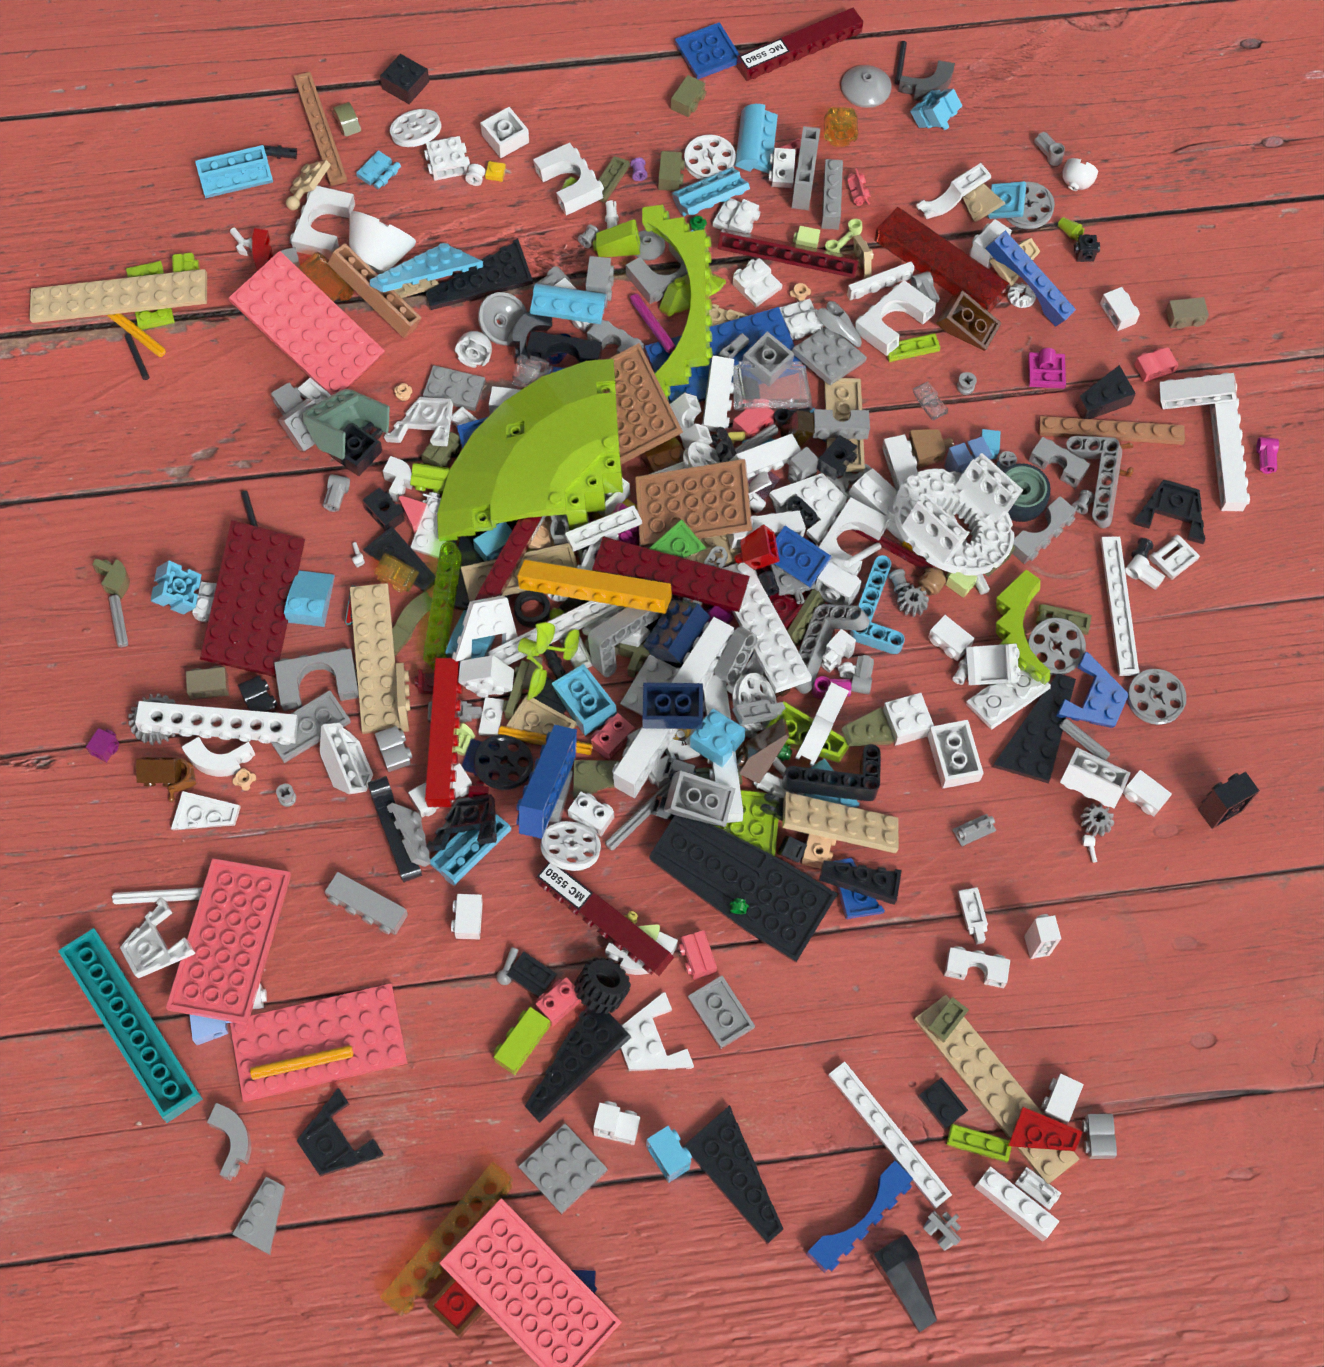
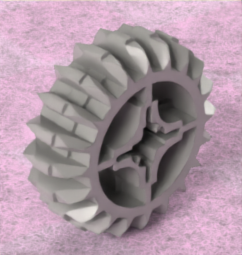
M159 693L155 698L152 694L149 695V699L142 696V701L175 704L173 699L169 700L168 696L162 697ZM136 701L135 703L137 708L131 707L132 714H129V719L131 720L129 721V726L132 727L131 732L135 734L138 740L141 739L143 743L149 741L151 745L157 741L161 745L163 739L168 742L169 736L175 737V733L164 735L160 732L143 733L138 730L135 722L139 702ZM156 717L157 721L162 720L163 717ZM177 718L173 723H180L182 720Z

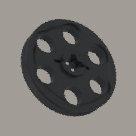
M509 735L492 736L484 740L476 750L474 758L475 772L482 782L492 788L499 790L517 788L527 781L532 771L533 757L531 751L525 743ZM497 744L499 749L493 751L489 748V745ZM516 745L518 750L512 752L508 749V746ZM487 758L489 760V764L482 765L479 762V759ZM506 760L507 763L500 764V761ZM525 760L528 766L521 767L518 761ZM496 773L499 779L491 780L488 775ZM515 774L519 779L511 781L508 775Z

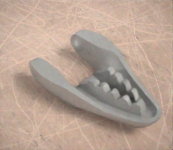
M830 301L827 303V309L820 308L817 311V317L825 327L842 335L856 347H861L862 340L848 314L836 302Z

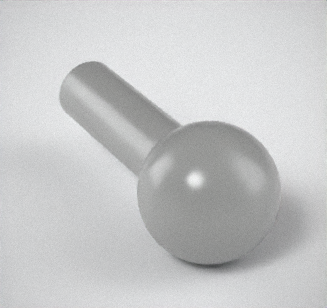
M511 947L504 968L496 976L499 984L508 985L511 983L512 980L507 976V973L513 967L518 949Z

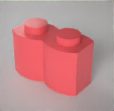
M1158 348L1153 353H1142L1137 357L1134 364L1143 382L1172 374L1178 367V363L1169 348Z

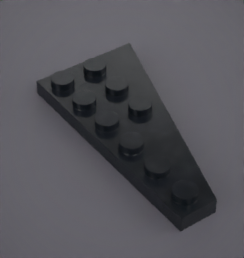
M519 239L513 240V243L507 247H501L497 253L481 259L483 261L482 268L477 269L476 266L469 267V271L461 274L457 273L451 280L442 282L428 290L426 297L430 309L434 310L489 296L497 292H505L532 285L533 279Z
M1061 674L1056 675L1050 684V689L1043 693L992 767L1049 784L1063 732L1060 724L1066 719V717H1057L1056 714L1063 700L1071 701L1075 678Z
M587 1006L580 1013L578 1022L570 1030L556 1053V1058L551 1067L548 1066L545 1071L546 1075L542 1082L536 1086L525 1105L527 1110L540 1123L632 1038L631 1035L610 1013H596L595 1010L592 1009L591 1011Z

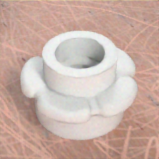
M850 662L840 665L838 667L840 677L843 679L853 678L856 666Z

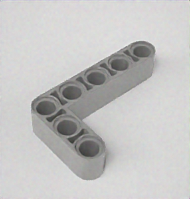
M1072 436L1067 441V448L1072 454L1084 459H1101L1092 516L1099 528H1107L1111 525L1122 448L1116 438ZM1075 445H1080L1079 448L1073 449ZM1093 446H1098L1097 449L1091 450ZM1111 447H1117L1115 450L1109 451ZM1108 464H1114L1113 467L1106 468ZM1106 481H1111L1109 485H1103ZM1109 498L1107 502H1101L1102 499ZM1101 515H1106L1105 519L1098 520Z
M627 607L592 629L588 635L592 666L604 677L611 676L617 668L614 646L661 617L663 613Z
M822 604L814 610L799 650V654L812 678L809 682L795 686L800 693L805 694L812 689L823 660L822 657L826 651V645L829 643L834 629L860 631L868 627L870 620L859 606Z

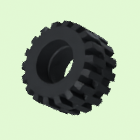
M594 958L585 964L574 983V991L578 993L576 995L577 998L581 999V1003L588 1006V1009L591 1011L593 1009L596 1013L603 1012L608 1014L618 1009L629 993V988L631 987L630 978L625 974L626 971L621 969L619 964L613 963L612 960Z

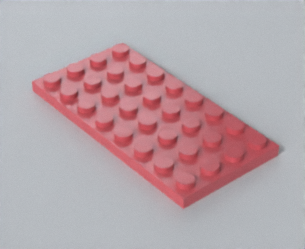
M281 251L229 297V301L331 396L341 390L348 389L385 353L364 330Z
M212 858L187 938L195 954L180 961L167 1002V1011L248 1025L291 878L290 872Z
M392 984L252 1015L248 1025L235 1022L230 1023L244 1102L408 1064ZM351 1045L353 1049V1057L255 1080L250 1075L251 1067Z
M502 1198L481 1217L439 1262L455 1281L539 1367H582L622 1323Z

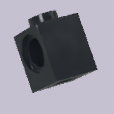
M785 836L777 854L799 863L807 845L790 836Z

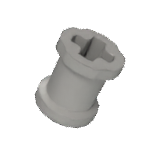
M589 224L586 227V231L578 236L579 243L585 248H590L592 241L596 238V233L600 231L595 226Z
M1082 490L1079 494L1080 497L1072 506L1077 510V513L1086 514L1090 503H1093L1095 500V495L1088 490Z
M898 569L889 574V579L893 581L894 591L897 594L905 586L910 588V584L907 583L904 576V569Z
M286 783L278 786L276 794L280 804L285 807L292 806L296 802V794L292 786Z

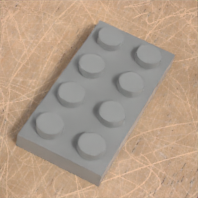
M328 691L291 713L298 717L295 744L282 745L278 742L270 743L282 761L286 763L320 742L321 726L323 724L340 723L345 727L351 723V720L332 692ZM274 727L271 731L278 732L281 728Z

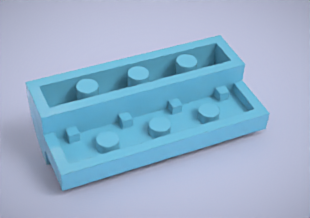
M750 104L741 111L735 166L750 172L754 168L769 174V171L772 170L770 156L774 153L778 115L766 111L763 104Z
M263 145L195 161L205 198L273 183Z
M731 167L672 192V196L677 209L684 217L686 215H695L704 208H711L718 202H725L732 196L741 195L746 190H749L750 187L749 183L741 178L740 171Z
M535 283L530 314L601 324L607 294Z
M496 814V843L480 845L477 841L480 830L459 832L447 843L445 850H440L430 860V865L444 876L447 882L451 885H456L512 830L511 826Z

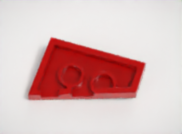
M1022 1107L1008 1146L1076 1151L1083 1131Z

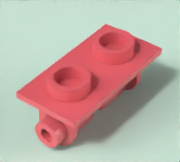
M856 168V174H849L847 178L850 190L852 191L853 201L857 206L862 205L865 201L870 205L868 198L871 195L868 188L864 186L866 183L863 173L860 174Z

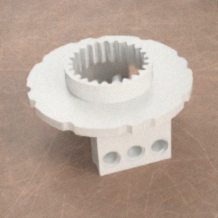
M981 453L979 457L970 462L963 474L956 471L947 472L944 469H928L918 472L916 476L911 475L907 478L905 483L900 486L894 499L893 510L896 512L894 520L904 541L911 544L912 550L917 555L925 557L926 561L933 566L954 574L956 572H960L963 575L985 574L990 572L993 567H999L1011 552L1014 543V532L1011 530L1013 524L1008 511L1023 489ZM950 510L953 515L958 514L960 519H965V524H969L968 529L972 530L971 535H973L970 544L965 543L964 546L962 545L970 532L962 528L957 523V520L951 518L946 512Z

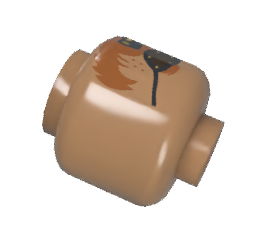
M927 568L918 580V585L921 587L920 591H926L928 596L937 595L946 583L943 571L939 568Z

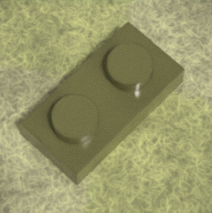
M952 997L930 1025L928 1031L944 1043L969 1009Z

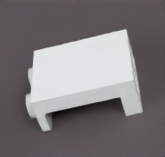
M1017 644L966 647L969 685L1019 682L1021 671L1018 667L1019 649Z

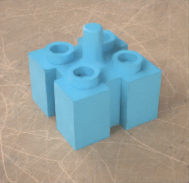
M944 89L942 92L940 90H932L910 112L919 128L942 127L943 130L949 128L947 121L958 113L962 104L954 89Z
M167 561L156 569L154 581L158 585L153 587L150 601L161 606L170 604L171 610L184 615L196 608L198 594H195L194 590L199 588L202 574L190 569L182 571L181 565Z

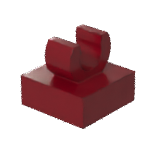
M476 781V786H469V797L489 794V787L484 786L482 781Z

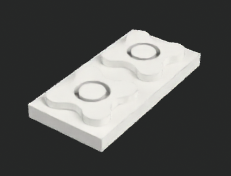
M1020 670L1019 682L990 684L967 700L966 705L992 730L1049 690L1050 684L1047 682L1044 685L1040 681L1037 682L1029 673Z

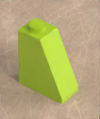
M636 219L596 233V240L593 241V246L598 256L640 255V236Z

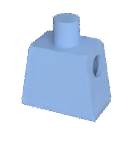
M190 1015L194 1043L200 1045L227 1035V1023L231 1022Z

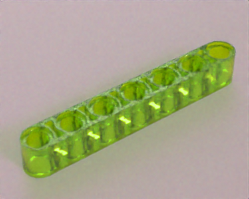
M451 541L443 543L440 548L423 653L424 661L433 670H435V661L431 662L433 657L446 658L462 558L461 551ZM446 603L444 607L440 608L441 604ZM443 620L442 624L437 626V623ZM440 638L439 642L434 644L435 640Z

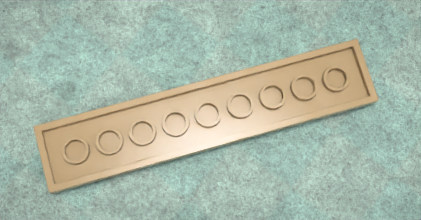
M205 269L31 288L30 321L37 323L207 304V272Z
M945 995L917 1016L914 1021L1010 1140L1022 1107L1042 1115L1043 1113L965 1017H963L944 1043L928 1031L930 1025L950 1001L948 996ZM1016 1147L1038 1176L1047 1184H1050L1079 1160L1074 1151Z

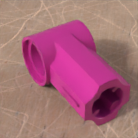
M1259 437L1257 440L1256 450L1260 457V471L1265 474H1270L1277 470L1279 439Z
M824 676L818 677L812 687V694L817 699H824L831 682L848 690L849 692L846 697L851 696L852 689L850 679H829ZM821 685L825 687L826 690H820L818 686Z

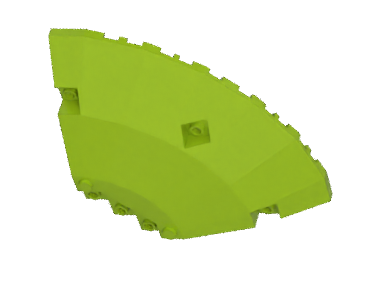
M614 359L585 361L540 377L505 400L472 433L449 470L437 512L439 541L458 540L459 536L476 535L475 532L492 531L493 528H497L498 523L528 517L567 514L571 531L588 524L587 512L606 511L605 494L623 493Z

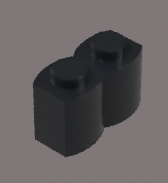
M256 676L238 684L240 693L249 711L276 713L275 706L278 705L274 696H269L267 691L270 688L265 679L261 680L260 676Z

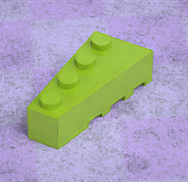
M783 701L786 709L777 718L771 720L766 729L782 718L785 719L789 738L785 744H790L791 748L799 750L814 719ZM831 730L818 757L839 763L849 748L845 738Z

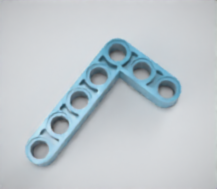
M881 555L874 561L858 605L864 613L869 615L870 623L866 629L862 630L863 632L859 633L855 630H850L849 635L857 643L890 654H898L901 652L904 644V635L899 631L872 623L891 567L889 557ZM879 565H882V566H884L885 568L882 569V568H879L878 566H879ZM873 581H877L880 584H874ZM867 597H872L874 600H868ZM873 635H879L881 638H874ZM891 641H897L899 644L894 645Z

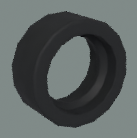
M535 591L522 592L514 604L517 621L528 628H536V624L547 622L550 614V602L547 596ZM536 600L542 603L543 612L537 617H527L522 614L521 607L527 601Z

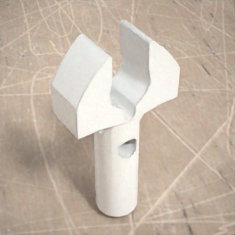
M232 228L230 233L239 243L236 246L238 253L248 256L244 246L249 247L252 251V239L245 240L236 228Z

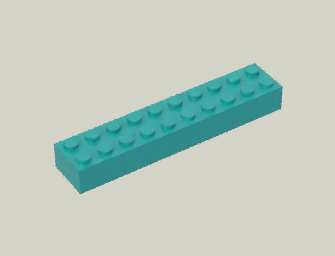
M93 928L58 950L162 1119L168 1123L203 1100L98 932Z

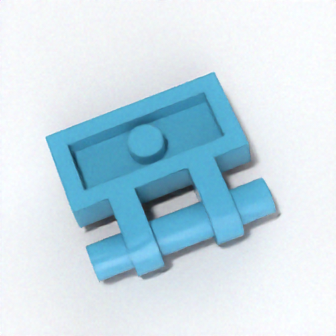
M378 150L356 174L359 179L368 185L375 181L374 187L379 190L388 183L392 176L398 173L401 165L398 162L391 165L392 159Z

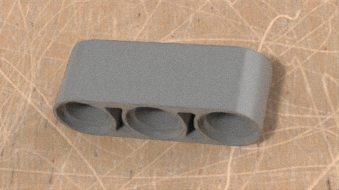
M744 627L735 629L715 667V675L728 684H734L739 679L757 644V635Z

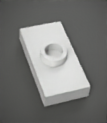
M485 697L479 735L489 737L498 735L504 700Z

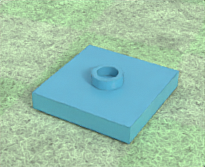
M1025 181L992 184L991 190L1005 202V205L988 214V217L990 219L1023 217L1026 193Z

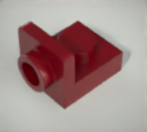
M418 669V676H415V687H418L419 694H433L434 673H423L422 669Z

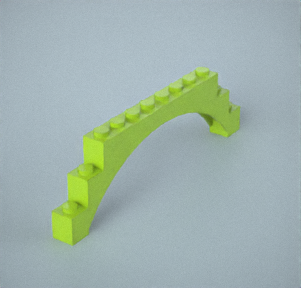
M656 205L642 207V223L647 232L652 231L663 238L680 255L687 267L691 287L690 312L683 335L668 360L655 373L668 400V396L671 394L670 386L689 384V377L692 375L691 368L710 365V358L713 356L712 348L710 347V342H712V333L710 331L712 317L709 315V310H712V302L709 299V294H712L711 284L709 283V278L712 277L711 268L709 267V263H711V253L709 252L711 238L707 236L705 230L690 232V225L686 223L684 217L670 219L669 212L665 210L664 206Z

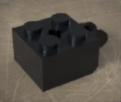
M368 422L363 429L354 423H350L343 430L345 432V458L342 460L333 455L331 457L357 476H360L382 453V445L378 439L381 437L383 430L378 428L370 435L369 433L374 428L372 422Z

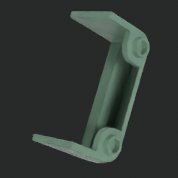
M344 389L303 412V422L318 449L343 460L345 458V432L343 430L350 423H354L363 429L368 422H372L374 428H380L385 433L389 432L390 406L356 391Z

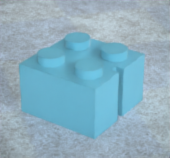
M712 709L703 720V729H696L690 736V748L723 768L732 756L733 751L735 752L745 740V728L717 710Z
M669 1126L652 1135L646 1141L647 1150L668 1183L690 1170L692 1158L688 1149L681 1147L679 1142L681 1139L676 1130H671Z

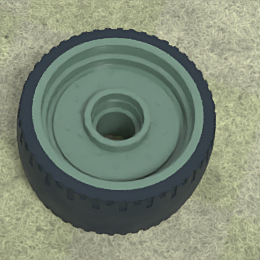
M1019 463L1007 467L1003 472L1023 489L1008 511L1011 520L1016 522L1034 520L1044 511L1048 504L1051 492L1049 479L1041 469L1031 464Z

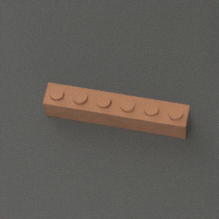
M343 244L333 251L328 265L403 338L416 330L422 317L394 290L381 292L371 287L370 279L376 277L377 274L348 245Z

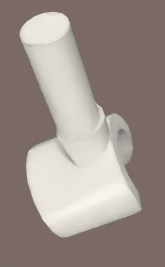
M354 542L352 545L356 556L352 558V561L358 568L365 564V561L357 543Z
M1084 835L1082 845L1089 846L1092 863L1097 862L1094 850L1095 837Z

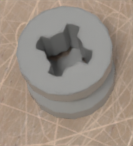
M970 372L962 373L957 383V390L963 395L973 393L977 382L976 376Z
M1010 451L1002 452L999 456L997 467L1004 471L1007 467L1016 464V455Z

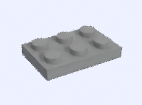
M433 365L423 397L451 399L455 407L461 408L463 406L467 410L476 411L486 380L485 377Z
M723 976L718 977L688 996V1000L720 1049L755 1028L754 1023Z

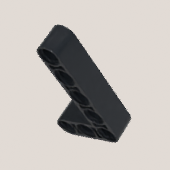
M873 744L864 747L860 760V774L797 766L787 767L783 776L782 787L789 792L873 801L880 787L881 751L878 746Z
M387 776L367 782L403 883L421 877L422 872L419 865L411 862L402 842L404 839L400 829H396L394 824L396 818L393 812L389 813L387 806L395 803Z

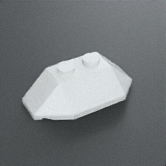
M340 723L323 724L321 726L320 755L333 787L347 794L366 792L368 789L367 782L371 781L373 773L360 741L344 729Z

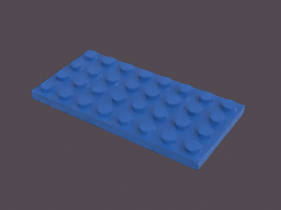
M779 307L710 327L712 333L710 347L712 348L713 356L719 357L721 350L741 333L749 339V343L733 358L736 374L735 377L732 376V383L744 376L758 381V385L763 383L742 366L744 354L767 331L789 350L792 351L795 347ZM682 335L671 338L676 346ZM660 342L645 346V352L654 373H656L668 360L672 352L668 353ZM794 355L792 364L777 379L803 372L804 368L800 359ZM710 365L692 367L689 384L670 386L669 404L684 393L697 396L698 402L705 401Z

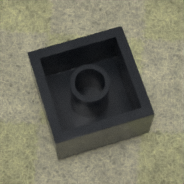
M401 53L380 75L382 89L407 104H410L429 83L428 69Z

